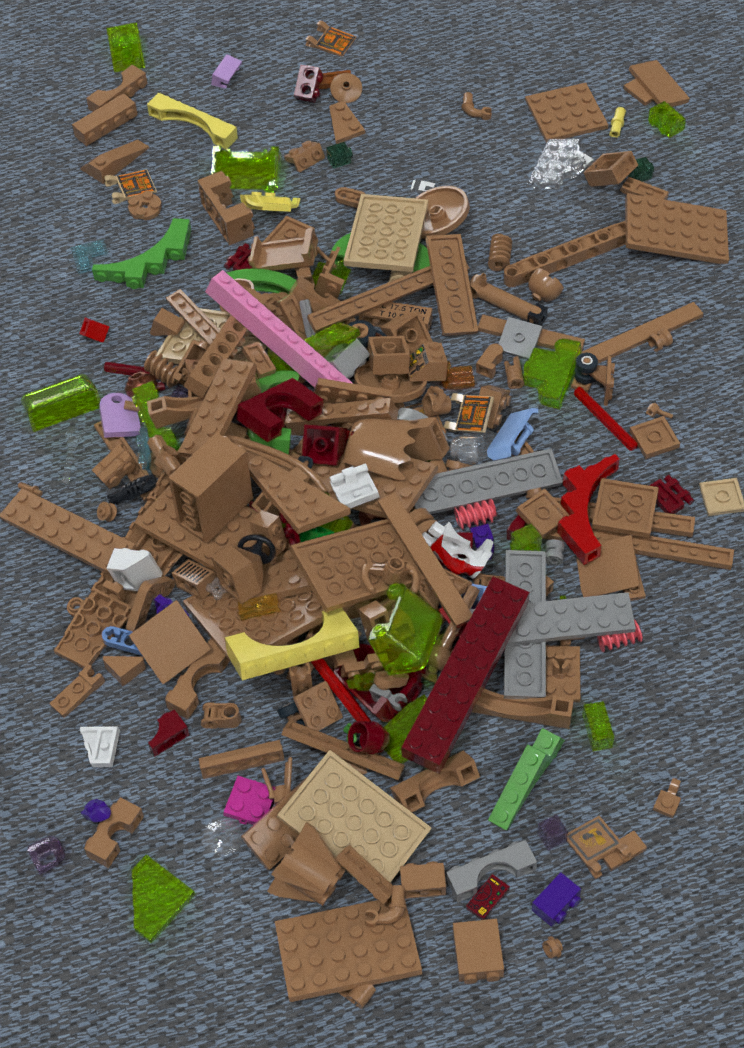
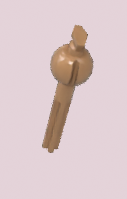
M469 585L463 597L469 609L473 606L480 592L477 587ZM452 621L448 625L440 643L432 645L426 651L425 659L428 666L426 674H422V677L430 682L436 683L437 672L442 671L451 655L450 648L461 627L456 629Z

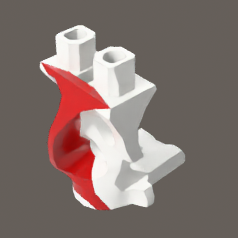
M435 521L428 531L434 537H431L426 532L422 534L436 558L441 560L456 575L464 573L474 579L492 556V540L486 539L476 551H473L470 547V541L458 535L450 522L443 526ZM464 554L467 558H459L457 555Z

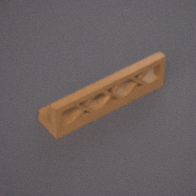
M280 740L202 757L199 758V764L203 779L284 761V754Z

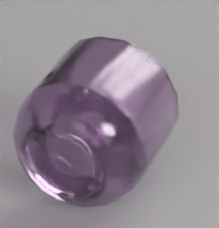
M46 836L28 846L29 855L40 875L61 864L65 859L64 846L55 836ZM54 854L56 860L44 866L40 863L39 860Z

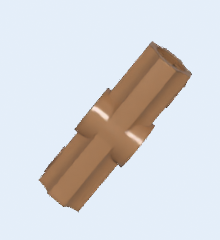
M160 435L149 438L147 444L156 457L154 464L164 470L169 477L181 466L176 459L177 451L168 446Z

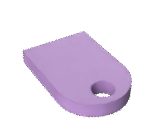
M111 393L101 399L99 412L104 438L141 436L138 412L124 409L125 400L135 402L131 397L122 393Z

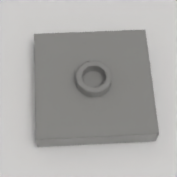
M508 317L499 345L503 347V353L531 360L543 328L536 324Z

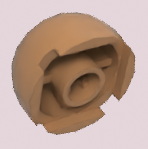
M537 268L529 278L528 286L532 293L531 296L538 302L540 300L545 302L553 301L560 296L564 287L555 277L552 279L549 277V272Z

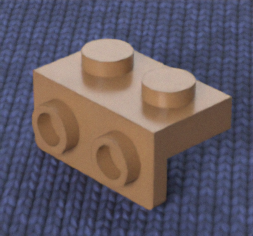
M306 141L302 143L301 147L291 149L284 158L288 163H293L298 172H302L323 160L325 155L320 143Z

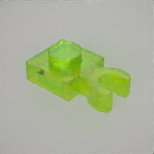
M372 672L362 676L356 674L353 676L354 680H347L349 689L357 688L358 691H369L372 685L375 684L373 682L375 674Z

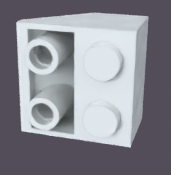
M114 548L107 566V570L114 581L120 583L124 590L138 591L144 581L159 578L163 574L151 553L146 550L137 551L128 548Z

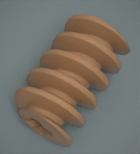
M503 234L492 235L488 266L492 271H501L510 265L512 239Z
M152 351L145 361L144 370L150 372L152 376L161 380L162 383L167 384L169 388L176 386L179 382L173 379L172 376L178 365L174 368L173 362L167 365L168 358L162 360V354L156 356L157 351Z

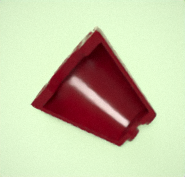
M359 644V648L353 649L357 662L364 661L368 654L387 652L389 660L382 671L397 669L409 675L407 685L401 688H388L392 695L402 693L406 696V703L403 701L398 702L402 710H395L389 700L383 696L377 702L373 701L369 689L375 684L373 682L375 676L365 674L360 675L356 679L342 678L340 672L342 667L335 668L333 672L342 684L377 719L384 722H389L391 719L396 721L406 714L421 692L423 683L420 681L422 674H426L425 655L421 651L390 647L379 652L372 645Z

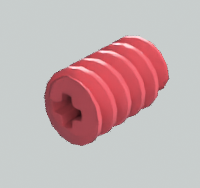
M492 499L488 500V504L485 500L481 501L480 505L478 502H475L473 507L471 504H467L466 509L464 506H460L458 510L454 507L455 518L461 530H464V524L471 528L472 522L477 527L480 520L483 525L486 524V519L493 523L494 517L497 516Z
M634 620L635 632L597 636L601 651L605 652V646L612 650V644L620 648V642L627 646L628 640L635 644V638L642 642V632L636 620Z

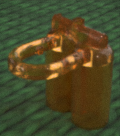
M448 360L446 381H441L443 388L449 390L474 388L475 381L472 366L451 367Z

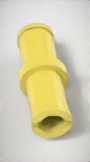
M618 107L615 110L609 133L611 137L618 138L620 136L626 113L623 107Z

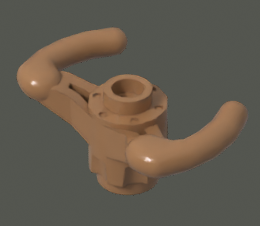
M391 557L385 564L366 563L362 566L361 578L364 586L370 593L375 591V587L369 579V573L381 576L382 580L389 585L398 584L402 576L410 574L412 576L411 592L417 593L419 589L420 577L414 565L404 564L403 560L399 557Z

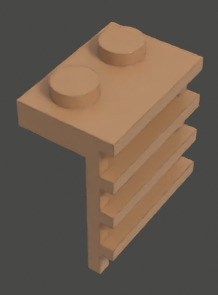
M337 247L335 251H331L322 273L319 275L315 292L323 298H327L330 294L338 299L345 281L331 274L340 247Z

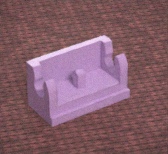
M226 54L212 75L211 85L226 89L227 86L221 82L228 84L235 72L239 70L242 61Z

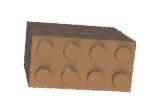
M217 432L168 477L178 524L205 543H208L253 499L246 450L242 446H237L231 442L228 437L222 436Z

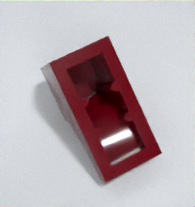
M175 709L164 713L157 719L159 729L154 738L148 742L150 752L156 757L190 736L187 725Z

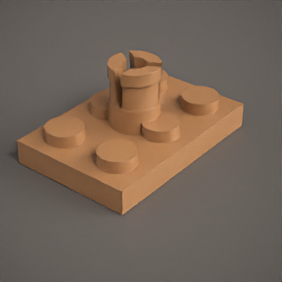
M546 646V697L559 696L574 699V702H580V646Z

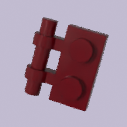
M247 243L239 246L236 249V253L227 258L224 267L229 269L233 266V271L253 269L248 261L252 251L251 249L249 250L250 246Z
M670 475L664 478L667 483L659 479L649 485L659 487L656 504L665 513L675 514L684 508L685 503L683 501L688 505L693 504L695 501L691 497V493L687 489L684 490L680 486V482Z

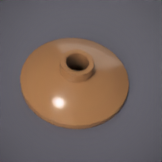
M339 74L331 82V94L338 102L350 103L356 101L361 96L362 83L353 74Z

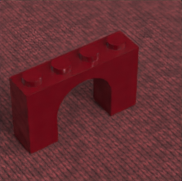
M291 378L238 404L236 420L263 440L269 442L281 436L283 420L269 409L276 407L288 408L298 413L307 421H310L322 415L324 399L296 379Z

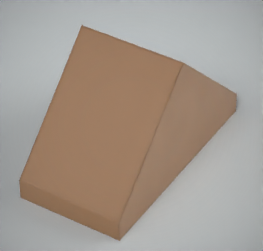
M161 308L153 321L150 335H178L186 322L182 318Z
M103 656L106 670L122 686L126 685L146 668L144 657Z

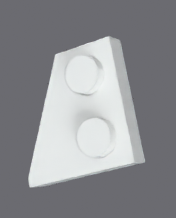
M80 727L92 767H113L120 733L119 728Z

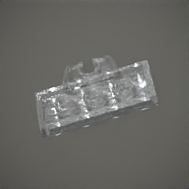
M549 139L527 182L528 187L560 189L565 177H578L577 174L584 170L583 165L587 163L584 154L578 151L581 145L580 140Z

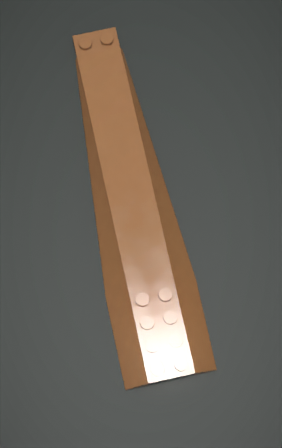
M245 435V439L250 440L249 436ZM177 451L176 459L182 465L186 461V457L181 456ZM163 471L156 482L155 489L148 495L144 507H141L138 517L129 526L130 530L123 537L137 546V551L146 550L151 553L163 573L161 577L168 573L183 553L136 528L135 523L170 485L165 471ZM101 572L100 579L93 585L89 597L85 598L66 629L64 637L54 649L56 655L83 669L87 665L92 666L99 654L107 646L103 642V630L110 626L122 628L128 621L138 591L124 590L126 594L124 602L106 594L102 586L104 582L109 580L114 583L115 581L112 576ZM115 635L108 636V639L111 640Z

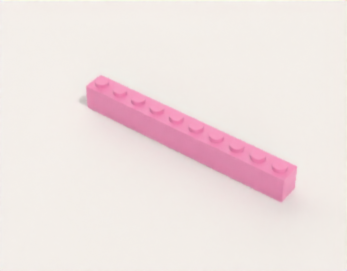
M222 270L211 279L205 292L313 387L316 386L318 378L352 383L225 271Z

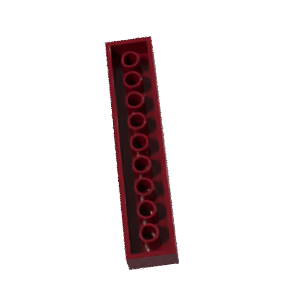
M492 576L401 747L402 757L440 774L529 603L530 592Z

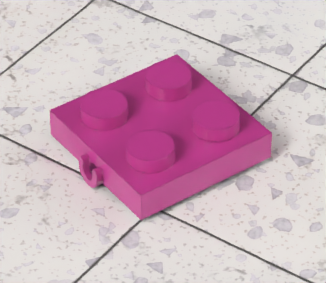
M237 776L223 816L239 820L241 824L247 825L249 823L254 825L270 811L274 799H269V791L266 784Z

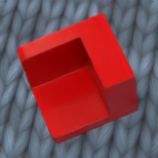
M85 317L79 334L103 343L110 326Z

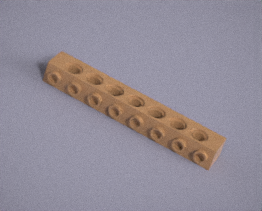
M249 287L247 291L267 308L265 303L268 298ZM230 315L189 375L183 387L203 398L208 392L223 359H233L238 352L236 348H241L246 340L243 337H248L251 332Z

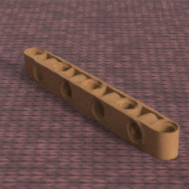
M623 221L506 266L504 269V284L508 287H516L523 283H528L530 276L537 268L551 274L626 245V222Z

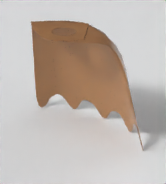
M365 418L355 421L351 426L343 455V462L355 467L366 463L368 471L393 479L405 480L404 475L398 469V465L411 460L403 450L405 446L415 442L408 435V431L418 428V426L409 422L418 420Z

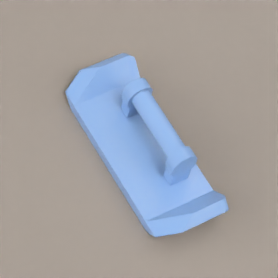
M538 408L511 413L488 447L487 456L494 461L509 458L511 454L514 456L519 455L523 444L534 431L527 421L531 415L538 414ZM521 430H522V431H523L522 434H521L520 437L518 438L517 442L514 443V441L516 440L517 436L519 435V433H520Z

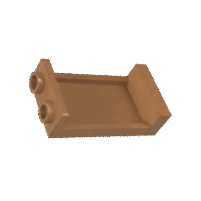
M313 228L306 229L305 237L261 242L259 237L256 236L251 244L252 251L248 258L249 265L253 269L272 271L313 266L318 238Z

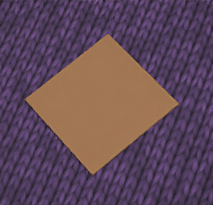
M632 535L600 542L602 545L600 557L585 565L576 556L583 597L605 595L640 586Z
M177 600L129 635L162 684H165L211 650Z

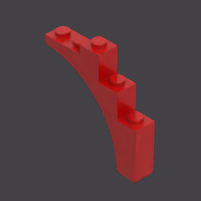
M616 454L603 458L600 462L588 466L585 470L580 465L570 468L563 476V485L569 492L561 497L560 505L570 516H565L558 521L557 533L583 565L597 559L601 554L602 545L595 537L590 526L587 507L591 496L600 485L601 478L606 479L618 471L620 459Z

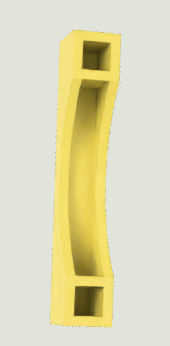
M158 93L147 104L150 116L161 121L180 120L195 124L208 133L213 144L226 150L238 138L237 127L163 94Z

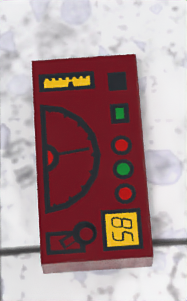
M492 874L466 905V909L479 919L485 920L509 891L510 886Z

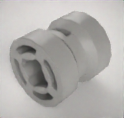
M556 539L546 542V564L561 565L563 563L564 542Z

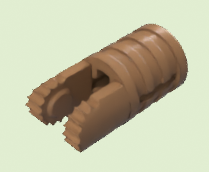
M519 356L513 357V366H511L509 361L504 362L508 387L510 389H518L524 386Z

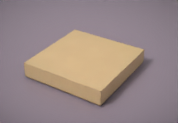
M737 478L699 483L708 516L744 511V499Z

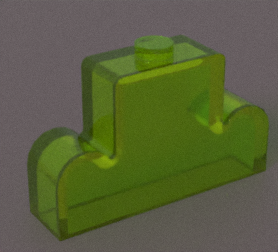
M559 339L554 345L555 352L533 348L529 360L525 361L523 369L524 385L537 389L538 400L542 405L558 410L561 408L576 368V358L582 353L581 342L570 339Z

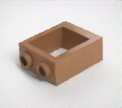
M632 151L602 154L583 173L591 187L620 184L638 166V163Z

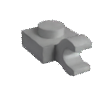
M375 684L369 689L373 701L377 702L383 696L389 700L391 706L397 711L402 710L400 704H398L399 701L407 702L406 696L402 693L392 695L389 689H379Z

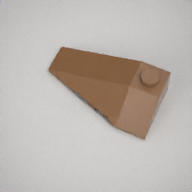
M135 140L100 154L86 163L80 170L104 184L106 182L104 179L106 175H116L149 149V146L139 140Z

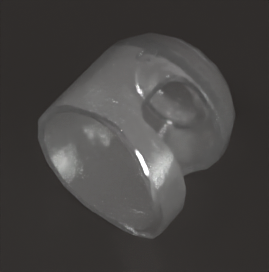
M472 436L455 437L450 444L451 459L461 463L469 462L472 465H478V438Z

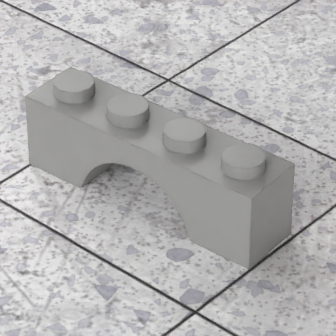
M526 840L522 842L515 841L507 848L493 850L483 858L477 857L469 861L468 864L452 867L446 872V879L458 903L473 897L477 893L478 882L486 873L493 870H504L519 878L535 871L537 861Z

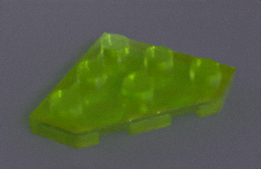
M338 322L308 337L304 341L316 351L329 349L344 343H352L361 334L358 328Z
M146 854L132 869L133 921L135 931L152 943L193 898L195 892Z

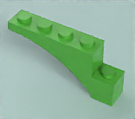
M542 728L533 746L527 744L488 821L508 831L536 782L557 756L565 741L563 738Z

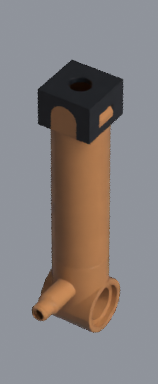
M485 273L481 275L476 274L469 280L472 298H480L529 323L539 326L547 319V307L539 303L533 305L487 283Z

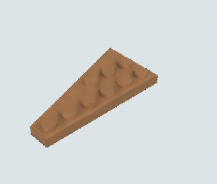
M258 456L248 460L250 476L297 534L350 514L348 506L264 457Z

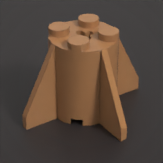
M306 822L296 841L290 847L292 849L288 854L286 853L281 863L272 872L271 875L275 878L267 892L278 897L317 902L323 906L337 886L335 885L338 880L340 881L346 869L338 864L316 828Z

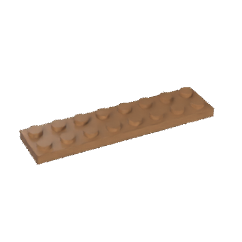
M23 488L0 513L1 520L110 576L111 574L107 570V566L114 548L137 550V546L134 543Z

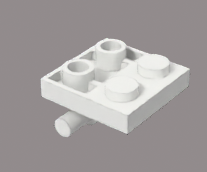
M366 463L354 468L353 466L341 470V473L329 477L331 487L338 501L349 508L379 498V493L368 473Z

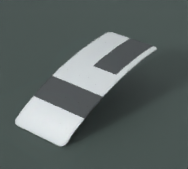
M413 180L411 190L427 191L434 188L435 183Z

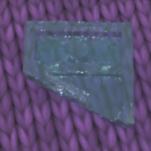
M140 428L139 434L135 436L138 448V463H141L142 470L150 469L151 465L150 448L147 444L149 440L147 428Z

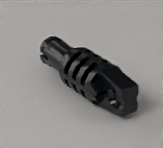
M149 474L124 484L120 490L107 495V498L110 499L108 501L115 505L124 500L137 498L155 488L157 478L154 474Z

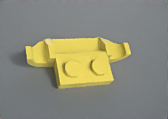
M262 192L240 195L241 202H244L247 208L256 210L291 212V209L297 208L300 203V198H293L291 201L288 197H277L275 193L265 192V196L261 195Z

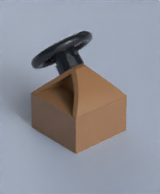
M251 534L241 538L237 547L230 544L212 555L211 559L220 586L240 604L260 593L263 582V565L270 563L275 558L276 548L268 538ZM257 540L256 544L252 545V547H243L247 541ZM263 543L270 549L269 556L263 552L261 547Z

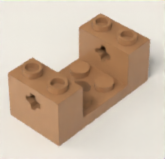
M220 171L197 180L201 204L229 246L254 236L253 213L250 208L246 207L244 202L226 209V206L232 204L231 198H233L230 189L231 180L228 176H225Z

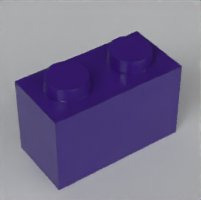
M560 872L532 902L531 911L551 927L556 922L560 924L567 915L565 912L570 907L574 909L579 904L581 888Z

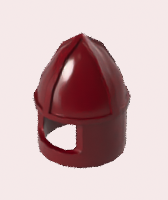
M356 721L349 728L347 738L349 747L354 752L373 755L383 752L388 747L391 735L378 722ZM354 733H360V745L362 749H358L354 746Z

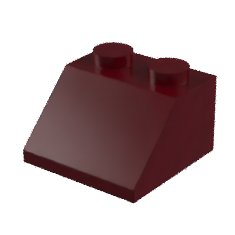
M304 424L302 456L312 458L313 463L338 465L346 447L347 428Z

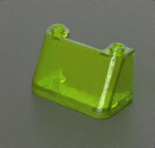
M213 145L211 175L222 171L231 180L230 189H259L265 192H274V190L278 189L282 154L280 148L271 146L269 152L267 149H263V152L231 151V148H227L226 151L222 150L221 145Z
M395 583L389 585L387 590L388 598L396 601L389 622L375 625L368 638L388 676L416 672L427 665L443 620L436 609L402 583Z

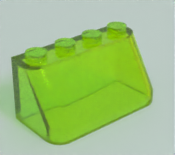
M79 374L26 393L21 398V404L33 432L99 409L100 397L95 384L89 376Z

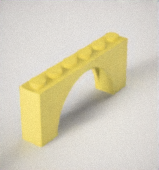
M338 608L328 612L322 611L323 626L321 630L308 640L287 646L265 645L252 640L245 632L225 637L228 657L240 678L246 680L359 648L358 630L344 610Z

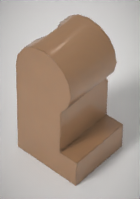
M491 344L488 346L476 363V373L491 379L495 376L496 365L503 360V347L501 345Z

